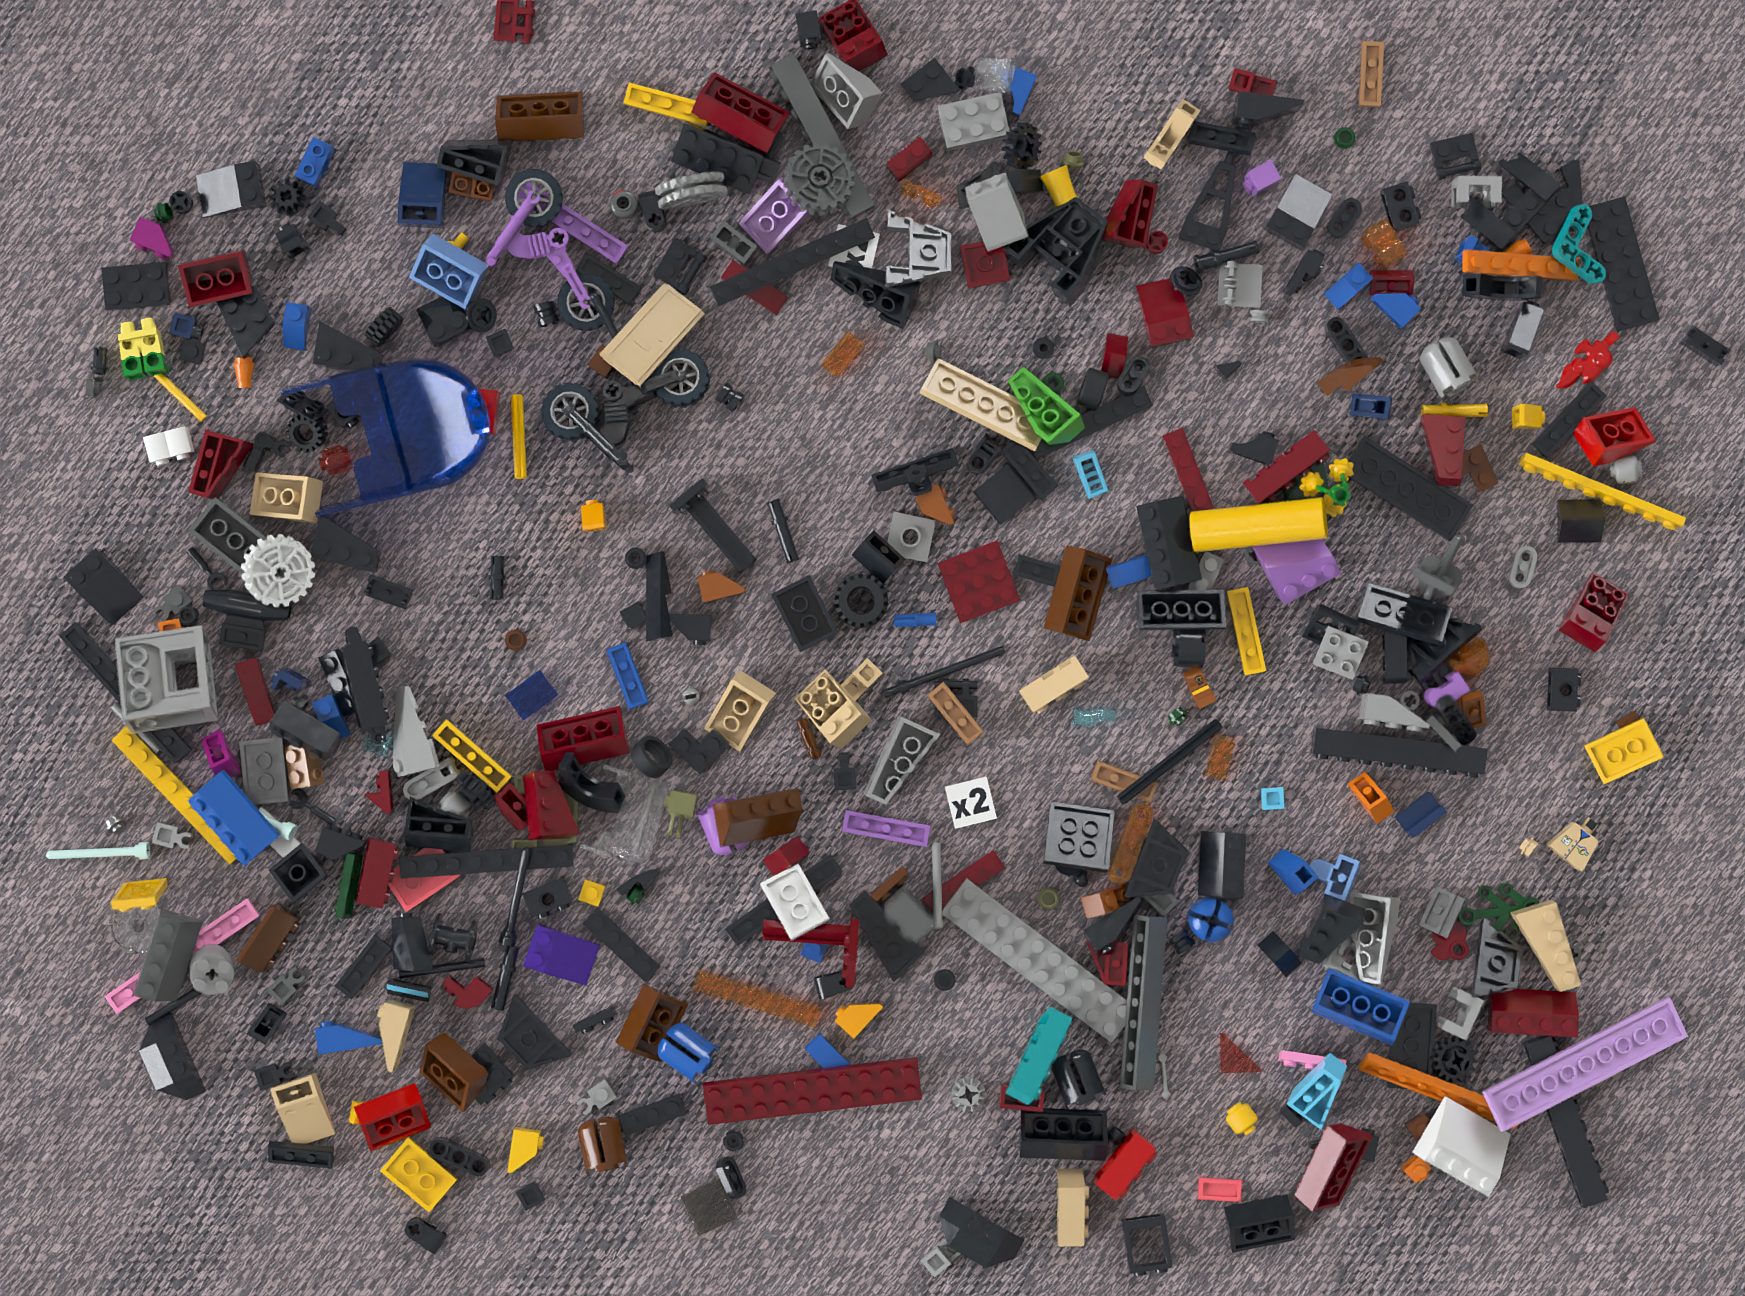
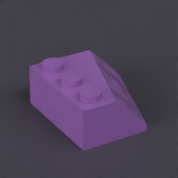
M1322 539L1252 546L1276 596L1284 605L1341 574L1333 555Z

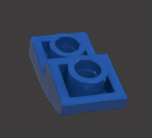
M1147 554L1129 558L1126 562L1110 565L1106 568L1112 589L1152 576Z
M821 1033L805 1047V1050L823 1068L851 1065V1062L839 1053L835 1046Z

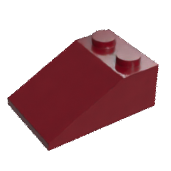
M1171 278L1136 286L1150 348L1187 341L1194 337L1184 295L1181 296L1179 290H1174L1175 286L1170 284Z

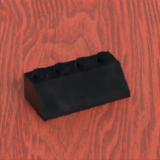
M1179 496L1136 506L1155 590L1202 580L1197 554L1192 545L1190 523L1184 497Z
M1224 590L1137 591L1136 598L1139 630L1226 629Z
M1043 1108V1112L1021 1110L1019 1158L1106 1161L1108 1148L1107 1111Z

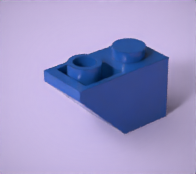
M1282 849L1267 862L1295 896L1319 877L1305 860L1285 849Z

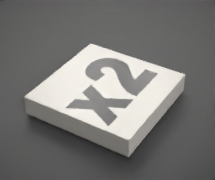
M838 224L837 231L847 226ZM873 232L874 239L830 257L828 266L832 267L833 262L838 261L872 268L880 234Z
M987 777L945 786L955 829L997 819Z

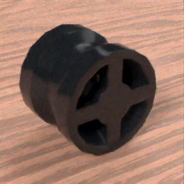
M184 191L172 193L169 199L170 207L179 214H187L194 205L192 197Z
M1186 928L1168 940L1171 944L1175 945L1178 954H1182L1196 943L1193 938L1188 936Z

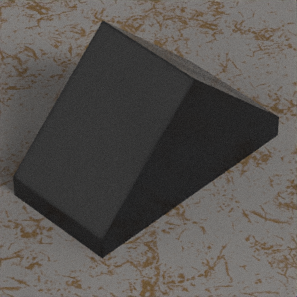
M1274 931L1257 945L1285 977L1302 964L1293 951Z
M268 1003L247 1035L264 1045L269 1044L287 1013Z

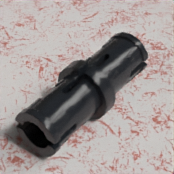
M491 556V573L488 579L491 585V600H504L503 586L506 580L504 575V556Z

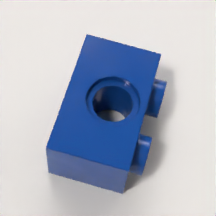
M312 137L294 176L318 188L336 149L332 145Z

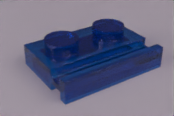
M539 670L505 696L524 721L559 694L542 671Z

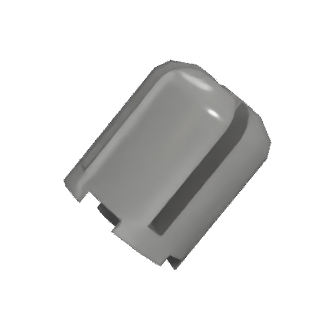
M1452 337L1442 338L1438 340V344L1432 343L1423 350L1420 356V363L1442 400L1445 394L1451 397L1466 389L1467 382L1473 378L1475 381L1479 379L1460 344Z

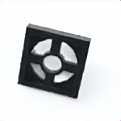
M1320 603V605L1316 606L1315 611H1313L1302 637L1320 645L1325 635L1324 629L1328 626L1339 629L1337 625L1340 622L1345 625V632L1353 635L1359 626V621ZM1323 617L1333 619L1331 623L1326 624L1317 621ZM1315 628L1320 629L1323 636H1320Z

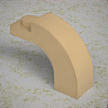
M1182 99L1143 158L1152 166L1162 169L1201 110Z

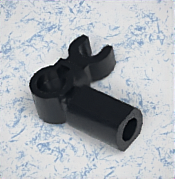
M259 432L254 439L256 445L250 449L243 467L257 472L265 455L264 449L268 451L272 449L277 456L285 457L284 454L279 452V447L282 445L289 447L290 445L285 441H275L276 438L266 432Z

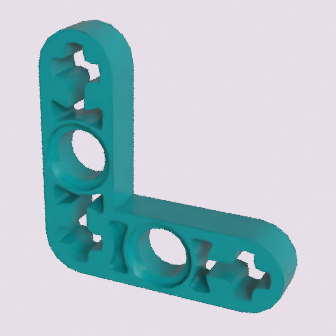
M1581 204L1571 209L1552 247V254L1556 260L1587 283L1596 284L1605 279L1606 271L1600 263L1578 248L1592 218L1591 208L1586 204ZM1570 227L1575 229L1576 234L1574 238L1569 235ZM1577 256L1582 259L1581 268L1576 265L1575 260Z

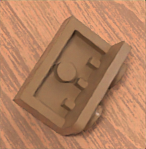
M293 745L284 747L291 789L324 784L320 759L313 758L303 748L298 749Z

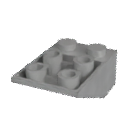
M1362 693L1359 719L1364 720L1363 724L1380 726V722H1385V727L1401 729L1402 725H1406V730L1423 732V728L1430 727L1428 723L1392 697Z

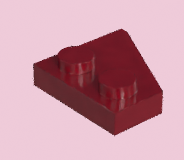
M1087 941V946L1104 985L1126 986L1129 943L1118 942L1110 954L1105 956L1102 954L1097 957Z

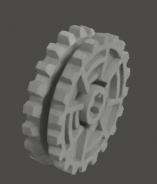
M705 172L683 176L657 185L658 187H655L656 195L663 196L658 201L659 208L677 209L707 203L727 194L726 186L719 185L724 181V174L721 172Z

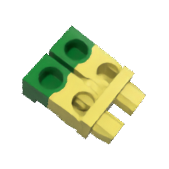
M152 318L142 319V330L135 331L133 322L121 323V334H118V340L120 341L123 376L128 381L147 378V374L152 377L158 374L169 373L161 332L157 329Z

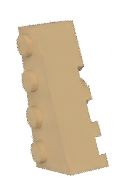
M1549 900L1510 912L1554 988L1561 992L1581 986L1557 903Z

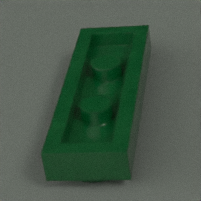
M347 853L343 861V877L338 886L340 891L339 898L334 907L336 918H352L364 855Z

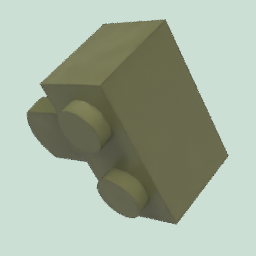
M676 789L671 790V793H666L664 806L668 807L667 814L671 815L667 836L672 837L677 816L679 817L676 838L681 837L684 819L694 818L699 794Z

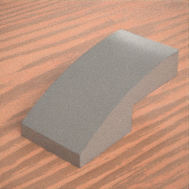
M945 1238L925 1255L921 1262L936 1277L960 1253L948 1247Z

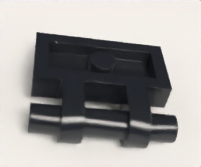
M949 679L934 681V689L942 682L949 689H962V696L955 697L972 717H978V696H969V689H977V681H969V679H962V681H950ZM934 705V717H944Z

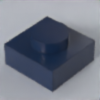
M174 313L169 334L191 340V331L193 325H196L197 319Z

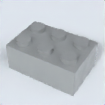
M1001 92L937 107L946 152L1008 138L1006 132L1009 131Z

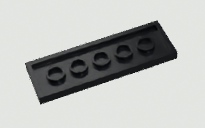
M1625 196L1589 206L1592 210V218L1587 227L1597 262L1606 271L1603 284L1616 331L1619 332L1659 321Z
M1363 436L1348 460V463H1353L1352 471L1354 474L1353 476H1348L1351 480L1449 542L1453 539L1473 507L1472 503L1445 486L1438 485L1437 481L1366 436Z

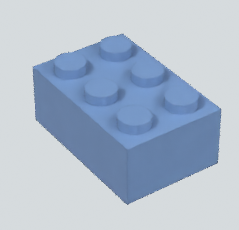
M432 234L423 243L409 278L466 309L470 302L475 299L489 265L437 235Z

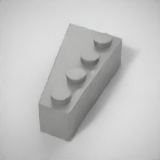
M898 716L863 794L886 805L905 778L913 771L919 760L927 753L930 746L941 734Z

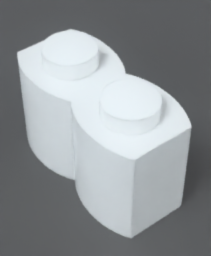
M180 427L143 437L150 463H156L157 466L168 464L169 459L177 457V460L190 458L189 454L195 452L188 427Z

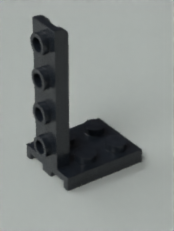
M701 478L669 506L677 515L688 511L741 574L756 562L757 559L705 499V496L709 493L707 490L710 487Z

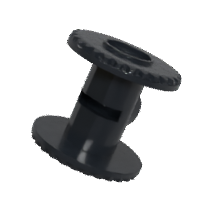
M438 913L431 932L430 955L434 956L437 946L442 945L445 947L444 951L449 953H457V950L460 949L466 950L465 962H470L477 938L478 921L473 919L470 930L457 928L456 932H453V927L442 925V913Z

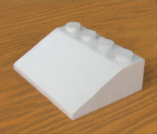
M1445 1096L1413 1153L1489 1197L1500 1179L1511 1134L1506 1131H1500L1498 1126Z

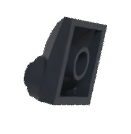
M442 296L416 309L435 348L472 330L468 326V320L465 319L467 314L464 308Z

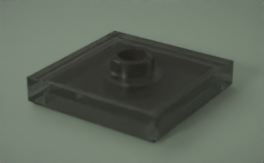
M720 1178L680 1196L698 1236L738 1218Z

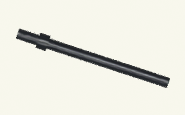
M1002 645L908 681H899L897 685L882 690L884 698L898 693H907L911 688L1005 654L1004 647Z

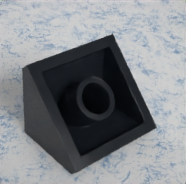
M1557 500V543H1601L1605 525L1601 500Z
M303 843L299 844L269 869V872L292 903L297 902L327 877L322 862Z

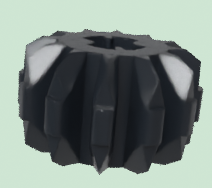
M285 179V185L281 181H277L279 188L271 187V190L275 192V194L269 195V199L275 200L271 206L273 208L278 207L277 212L279 214L285 211V214L290 216L291 209L295 214H298L299 211L296 207L299 205L301 208H304L305 205L300 200H306L307 196L301 194L305 189L302 186L298 187L299 183L297 181H293L291 184L289 179ZM285 194H286V195H289V194H290V195L292 196V199H291V200H288V199L286 200V199L283 198V197H284Z

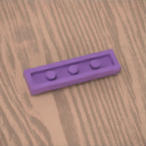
M846 810L842 831L927 847L930 825Z

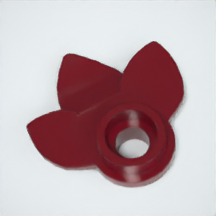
M1456 921L1449 939L1432 932V938L1436 946L1430 953L1439 960H1447L1449 958L1454 960L1464 959L1469 953V946L1465 942L1467 932L1464 926L1459 921ZM1456 945L1461 946L1460 953L1454 952V947Z

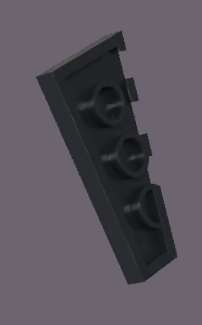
M865 890L849 904L894 982L924 951L913 939L909 942L902 935L900 926L897 923L893 925L886 918L885 910Z

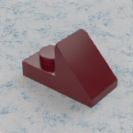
M391 770L379 771V775H376L377 788H380L381 792L365 793L364 795L386 814L394 813Z

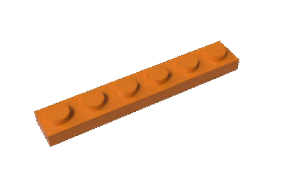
M1478 250L1463 251L1462 272L1515 277L1541 276L1542 279L1566 281L1579 280L1577 274L1551 256ZM1576 259V265L1579 267V259Z

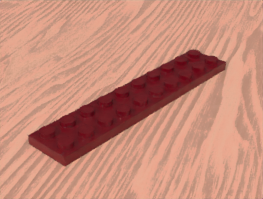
M917 1057L703 1082L708 1125L922 1100Z

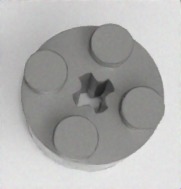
M205 945L191 956L189 962L190 980L196 991L213 995L224 993L228 990L234 978L233 959L226 949L219 945Z

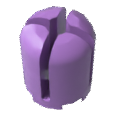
M733 794L731 799L726 800L723 796L706 803L708 807L700 812L698 808L696 809L697 816L711 849L718 855H728L733 852L731 845L720 847L713 804L737 800L735 794ZM749 842L734 845L737 851L748 845Z

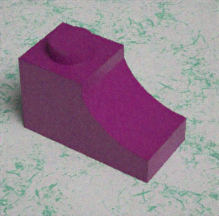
M221 729L201 739L210 769L215 775L223 769L230 778L241 774L237 759L232 753Z

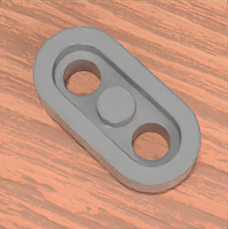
M1523 546L1515 552L1508 577L1513 587L1525 588L1530 584L1537 562V552L1534 548ZM1523 553H1527L1529 555V559L1527 561L1522 560ZM1517 574H1521L1523 576V580L1521 582H1518L1516 580Z

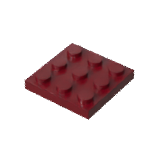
M998 540L937 563L960 623L1020 601Z

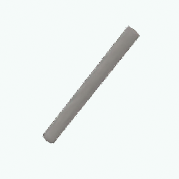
M935 842L932 843L934 929H942L941 843Z

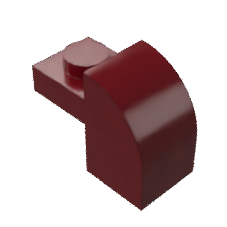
M451 975L442 983L445 985L444 990L453 997L455 995L458 996L453 1004L464 1009L480 1005L494 990L478 975L466 988Z

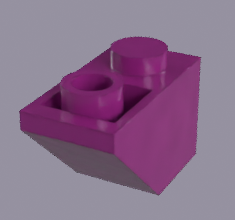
M139 217L130 241L135 243L134 248L143 252H147L150 249L155 252L154 256L165 261L168 257L174 259L175 254L164 227Z

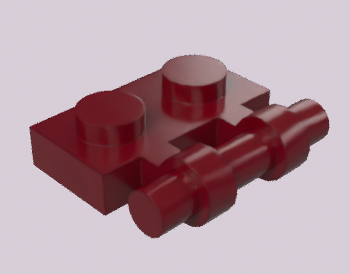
M497 0L494 41L516 43V34L523 35V44H530L531 36L534 33L532 21L536 11L533 0H526L525 8L519 7L520 0ZM518 15L524 16L523 27L517 26Z

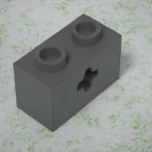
M725 221L720 223L710 237L714 244L745 267L758 251V247Z

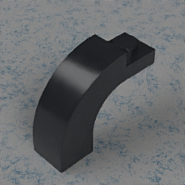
M1464 274L1462 296L1504 301L1541 298L1542 277H1499L1486 274Z
M566 752L558 768L561 774L559 779L560 787L571 798L584 806L602 812L619 813L626 797L619 783L603 782L590 777L582 770L574 753Z

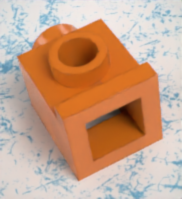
M1416 1154L1400 1167L1414 1183L1424 1181L1432 1169Z

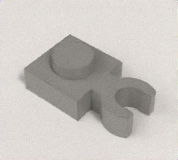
M157 822L152 843L169 848H174L175 843H178L181 848L188 849L190 845L185 844L183 839L185 836L191 838L193 834L190 832L179 834L180 827Z
M604 1079L587 1091L590 1096L589 1098H581L576 1104L580 1105L583 1102L588 1104V1109L583 1112L586 1115L591 1112L594 1105L600 1109L617 1098V1095L606 1079Z

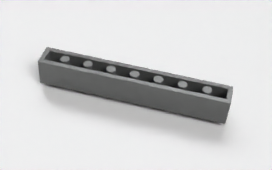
M793 53L772 64L773 71L770 72V75L775 84L780 83L783 89L780 91V94L785 103L790 102L793 108L790 110V113L795 122L800 121L803 127L800 129V132L805 141L810 140L812 146L817 142L819 146L827 143L831 149L836 146L839 148L838 153H845L847 155L845 160L847 162L851 161L795 54ZM853 165L850 169L855 171V177L853 178L855 182L849 200L845 201L844 206L841 208L845 217L849 215L851 219L874 208V203Z
M1134 915L1120 1088L1135 1091L1154 1090L1168 919L1166 917Z

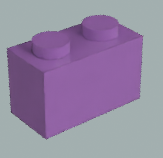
M1272 160L1248 171L1244 177L1245 182H1243V186L1248 194L1252 193L1253 197L1276 186L1281 177Z

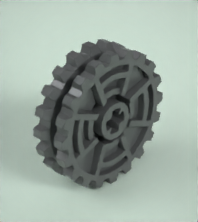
M817 142L813 144V147H809L807 144L803 146L802 151L796 150L795 156L790 157L783 176L785 177L783 186L787 188L786 196L792 197L791 203L794 206L798 204L800 211L808 210L809 215L813 216L815 212H819L820 216H825V212L828 211L830 214H833L836 208L841 209L845 201L849 200L855 184L853 181L855 171L850 169L853 166L852 162L845 160L847 155L845 153H838L839 148L836 146L831 149L827 143L819 146ZM818 177L822 178L820 182L816 181Z

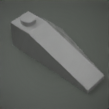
M1351 892L1349 903L1365 908L1364 924L1352 934L1357 953L1355 956L1359 979L1363 982L1382 984L1398 920L1400 898Z

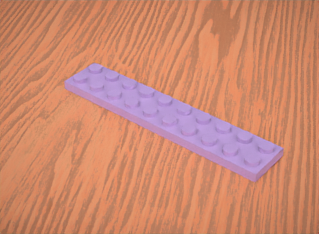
M1666 997L1482 1092L1500 1131L1504 1132L1688 1037L1671 998Z

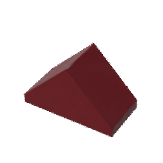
M1107 333L1101 371L1108 373L1111 378L1118 379L1123 372L1127 355L1128 337Z
M797 835L764 858L763 862L772 875L775 876L793 866L810 852Z

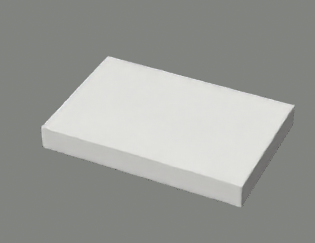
M799 864L760 883L791 941L830 920Z

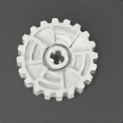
M278 534L277 538H274L272 535H268L267 540L264 541L260 538L257 540L258 545H251L249 547L251 552L244 555L246 563L241 564V568L245 572L241 574L242 579L246 582L244 585L257 600L263 601L262 603L265 605L272 603L274 607H279L280 603H283L284 606H289V602L292 600L295 603L298 602L300 595L305 596L307 594L306 588H311L312 582H310V579L315 577V573L311 570L315 567L314 562L310 559L312 557L311 554L299 541H295L290 536L284 538L282 534ZM280 567V573L277 574L276 569Z

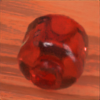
M341 445L323 449L322 457L318 458L322 471L327 470L329 475L346 472L349 469V465L352 464L347 448H343Z

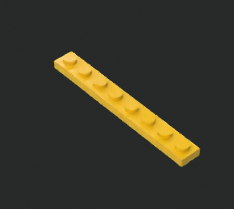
M1525 453L1519 461L1518 465L1523 466V470L1529 473L1538 472L1546 480L1560 481L1566 488L1582 490L1583 494L1588 497L1595 498L1597 496L1608 505L1615 506L1616 504L1623 507V510L1627 513L1635 514L1636 512L1643 515V519L1647 521L1663 523V527L1667 529H1679L1685 523L1686 517L1531 454Z
M127 726L112 739V742L230 865L237 860L230 849L222 843L217 834L188 802L194 795L192 791L136 733L132 734Z

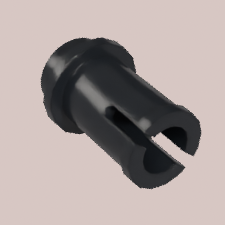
M94 347L93 366L90 369L93 370V374L105 375L106 371H108V367H106L108 349Z

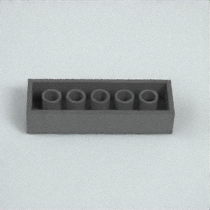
M904 884L885 901L886 918L893 925L896 923L900 925L902 935L909 942L912 939L917 942L935 925L933 915Z

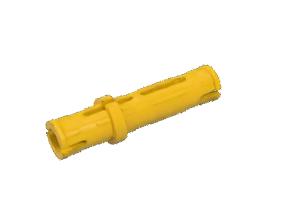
M1442 402L1440 405L1422 404L1421 406L1423 408L1421 409V416L1422 414L1459 417H1487L1488 415L1487 403L1446 404V402Z

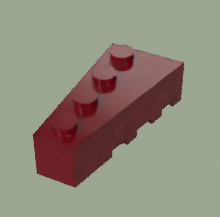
M1313 430L1294 444L1288 453L1284 452L1275 458L1274 464L1260 469L1255 475L1256 478L1252 481L1248 478L1243 484L1258 504L1272 503L1278 498L1277 494L1284 489L1286 492L1296 484L1294 480L1299 476L1303 478L1308 472H1312L1311 467L1317 462L1321 465L1330 458L1328 454L1332 450L1318 432Z

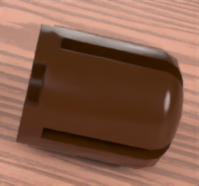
M609 1116L598 1118L606 1162L603 1156L596 1120L585 1121L579 1126L578 1136L586 1175L590 1174L589 1170L595 1169V1172L619 1168L618 1164L623 1162L625 1166H628L620 1123L617 1119Z

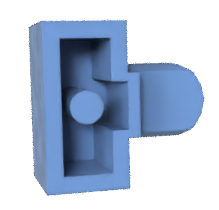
M1339 854L1336 864L1316 859L1309 866L1319 876L1316 880L1327 884L1324 894L1326 893L1347 902L1362 863Z

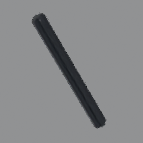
M1217 719L1211 721L1117 795L1120 803L1125 805L1222 728L1221 723Z

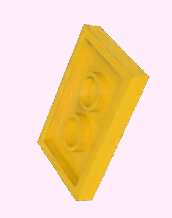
M1645 718L1637 720L1584 746L1603 784L1664 757Z
M167 878L123 883L111 901L112 910L119 909V911L125 912L132 910L134 907H141V909L153 908L168 887Z
M410 1137L404 1141L380 1170L428 1212L433 1209L458 1179Z

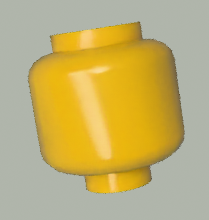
M1239 1102L1226 1111L1228 1114L1226 1121L1235 1134L1244 1132L1245 1135H1248L1256 1129L1254 1124L1258 1121V1117L1249 1104Z

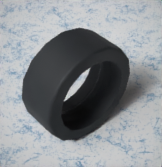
M654 736L642 737L631 749V758L634 765L648 777H661L673 764V757L667 745ZM646 751L650 752L656 758L657 762L653 761L648 756Z

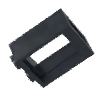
M1164 1213L1121 1219L1127 1265L1130 1274L1134 1273V1276H1143L1147 1274V1271L1155 1270V1273H1164L1168 1271V1268H1173ZM1160 1226L1165 1261L1134 1265L1129 1230Z

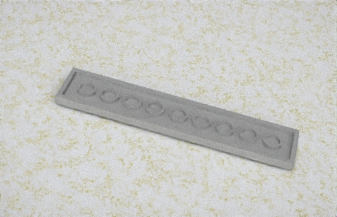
M965 879L942 909V914L1112 1043L1125 1026L1127 1000L1108 985H1104L1103 981L969 879Z

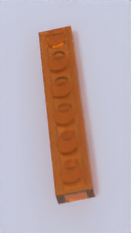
M698 969L692 989L816 1028L822 1007L701 969Z

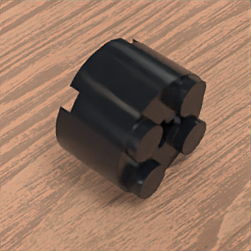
M1173 630L1174 644H1172L1171 649L1173 666L1203 668L1206 643L1202 637L1206 636V630Z

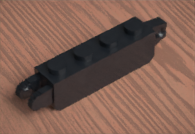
M351 626L346 628L347 630L344 632L347 645L343 646L339 653L358 727L362 730H367L373 745L386 742L385 725L388 724L387 720L390 719L387 707H383L382 699H384V692L381 686L378 687L376 678H379L377 666L372 664L371 657H374L372 646L367 644V640L362 641L357 627Z

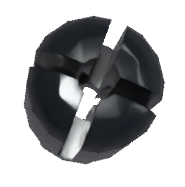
M1078 1049L1070 1052L1086 1093L1083 1096L1066 1054L1057 1057L1051 1065V1070L1062 1095L1066 1110H1069L1068 1105L1076 1102L1077 1106L1095 1100V1095L1103 1092L1104 1096L1107 1095L1092 1056L1087 1050Z

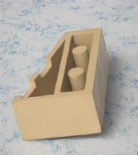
M1074 655L1020 689L1019 693L1032 712L1037 711L1039 714L1049 708L1047 703L1054 699L1056 702L1067 696L1066 692L1071 688L1077 690L1086 684L1084 680L1089 677Z

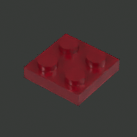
M984 241L960 246L968 289L1010 281L1006 254L1003 250L1004 246L991 251H987Z

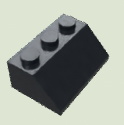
M285 701L282 702L270 720L269 729L275 736L288 739L294 747L307 750L315 759L319 760L321 758L326 761L338 748L339 732Z
M1201 831L1198 895L1243 899L1246 853L1245 833Z
M1287 1194L1275 1195L1260 1200L1255 1199L1250 1202L1231 1204L1224 1207L1232 1253L1295 1240L1293 1212Z

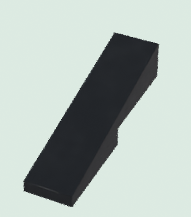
M664 551L646 555V641L673 637L666 595L672 592Z

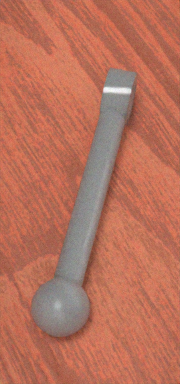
M1160 1054L1158 1059L1161 1062L1164 1090L1162 1097L1168 1099L1170 1092L1167 1087L1165 1066L1167 1056Z

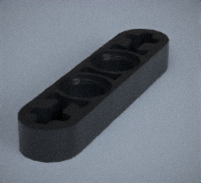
M1450 694L1440 697L1435 704L1436 708L1458 741L1463 745L1471 743L1476 738L1477 732L1454 697Z

